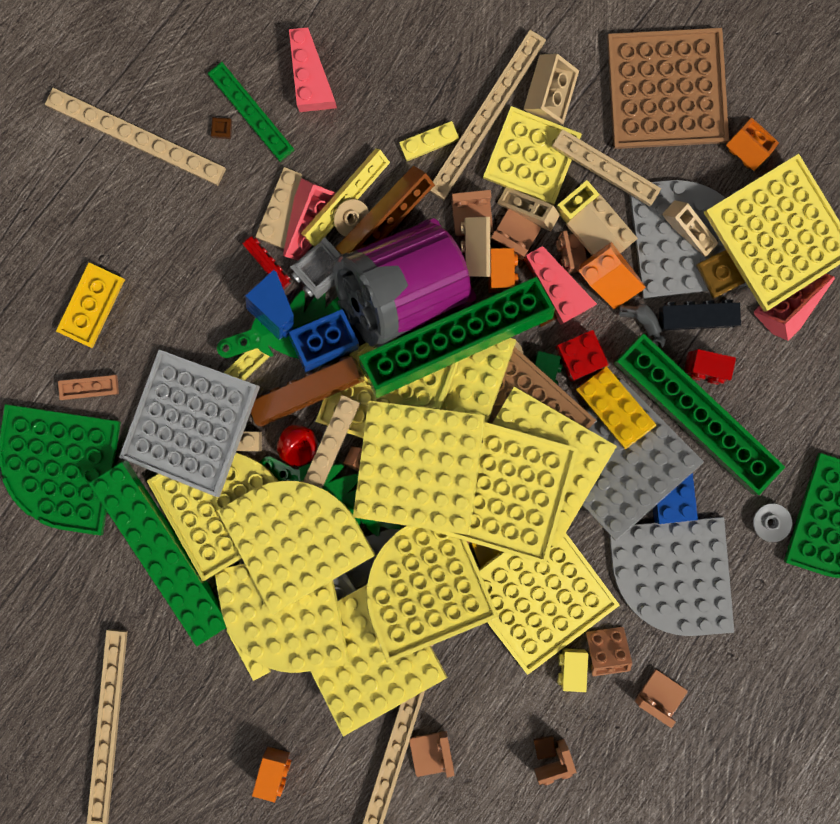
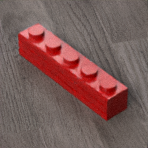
M251 236L242 243L267 274H270L273 270L277 272L283 290L291 284L288 275H284L282 268L274 264L275 260L272 256L268 257L266 254L267 250L258 245L260 242L256 237L253 239Z

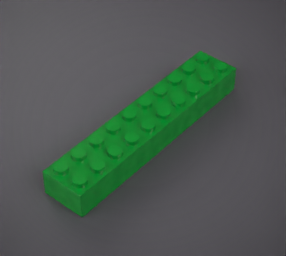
M535 277L360 355V366L376 398H379L553 319L555 308L540 281Z
M644 333L639 335L614 361L613 364L751 494L760 495L784 470L785 466Z
M121 462L88 483L196 647L227 628L218 597L208 582L201 580L177 535L129 462Z

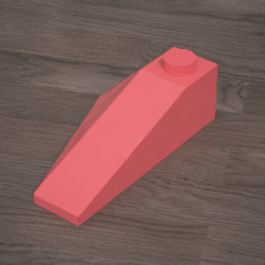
M301 178L294 196L283 256L298 261L307 253L312 245L301 233L336 192Z
M824 274L766 312H763L759 306L754 311V315L773 335L789 341L801 329L834 281V276Z

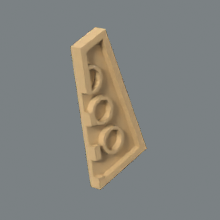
M286 167L283 168L256 234V239L284 249L294 196L302 178L301 173Z

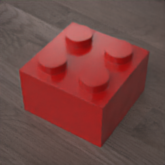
M594 330L555 347L558 355L561 356L560 360L563 362L570 382L609 365Z
M696 349L688 352L684 372L696 381L706 379L709 384H724V382L732 380L736 357Z

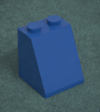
M273 270L245 295L246 309L280 340L283 337H288L289 332L293 330L294 315L277 272Z

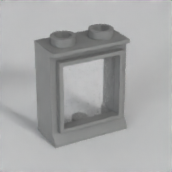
M324 237L321 242L293 266H290L293 271L291 275L298 283L302 281L305 285L303 289L310 297L314 295L319 299L335 285L333 273L334 259L341 254Z

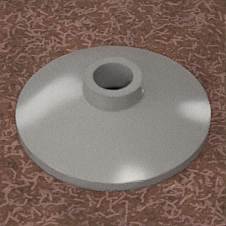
M766 504L756 511L753 518V527L761 539L768 542H778L790 533L792 518L783 506ZM769 519L773 520V524L771 526H769L767 523Z

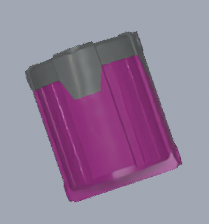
M429 218L416 226L351 253L342 254L334 259L333 273L339 298V307L343 309L352 330H355L373 348L381 347L475 304L476 294L470 285L469 272L462 252L452 236L441 227L439 221L435 218Z

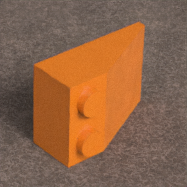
M612 242L581 263L578 270L588 284L613 309H616L646 288Z

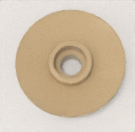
M348 199L342 202L334 213L336 230L343 236H347L369 213L367 206L357 199ZM351 214V218L347 220V216Z

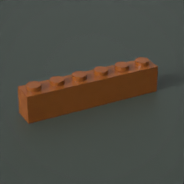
M413 165L335 249L342 255L384 239L435 184L424 171Z
M345 356L334 365H325L321 368L322 370L316 373H307L304 375L305 378L289 381L287 386L274 388L265 396H256L251 410L254 423L261 427L365 381L357 360L352 356Z

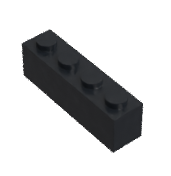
M733 299L722 300V303L715 304L714 300L702 301L703 304L687 301L683 302L684 305H676V302L664 303L665 306L659 308L660 327L662 331L741 326L740 302L734 303Z

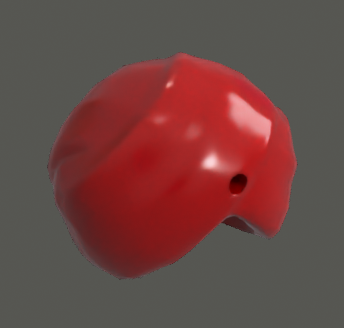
M291 425L282 432L277 443V451L280 458L291 466H303L311 462L318 450V441L313 430L305 426Z

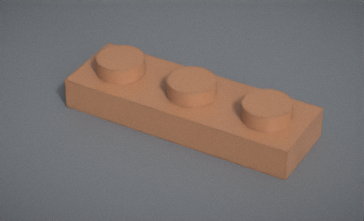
M117 375L58 381L60 400L119 394Z

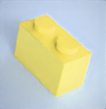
M586 180L557 205L556 210L561 218L568 223L600 194Z
M563 648L562 654H559L561 673H558V685H561L563 691L586 692L588 652L585 649Z

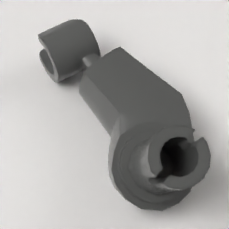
M645 304L620 306V310L628 311L619 312L620 317L636 318L644 325L648 335L654 336L653 343L658 346V341L662 347L664 346L666 340L663 336L659 335L662 332L659 321L649 306Z

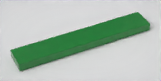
M220 62L207 73L279 162L295 151L223 62Z

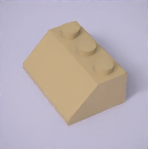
M558 54L539 55L524 110L545 120L563 125L579 70Z
M601 195L566 224L591 255L597 253L610 242L622 253L638 239Z
M490 217L464 218V222H461V234L465 233V241H461V252L465 253V262L469 276L490 277Z

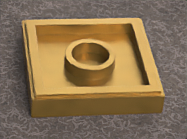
M727 250L696 264L713 299L746 283Z

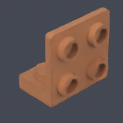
M491 190L452 194L456 236H465V233L461 234V222H464V218L490 217V233L493 232L490 204L492 198Z
M508 209L498 228L494 231L490 242L499 248H514V254H518V259L523 260L541 227Z
M567 230L562 231L556 241L557 251L561 252L562 256L560 265L569 274L578 273L580 264L587 260L585 248L574 234L568 235Z
M624 627L586 632L592 661V677L629 672L631 670L632 660Z
M654 670L635 699V702L640 708L672 728L676 723L672 715L688 691L658 670Z
M447 731L410 738L409 742L417 777L446 772L447 777L455 776Z
M564 739L557 741L559 748H556V752L560 761L534 769L539 785H549L556 779H568L574 773H577Z

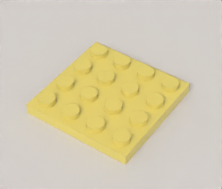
M511 106L483 179L554 205L572 159L553 149L552 145L562 129L578 139L581 138L582 134Z

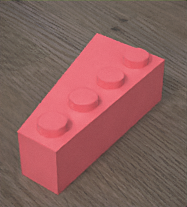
M308 27L289 29L296 101L299 112L337 108Z
M543 246L525 256L524 261L533 277L538 278L553 304L554 312L558 317L557 320L560 325L597 305Z

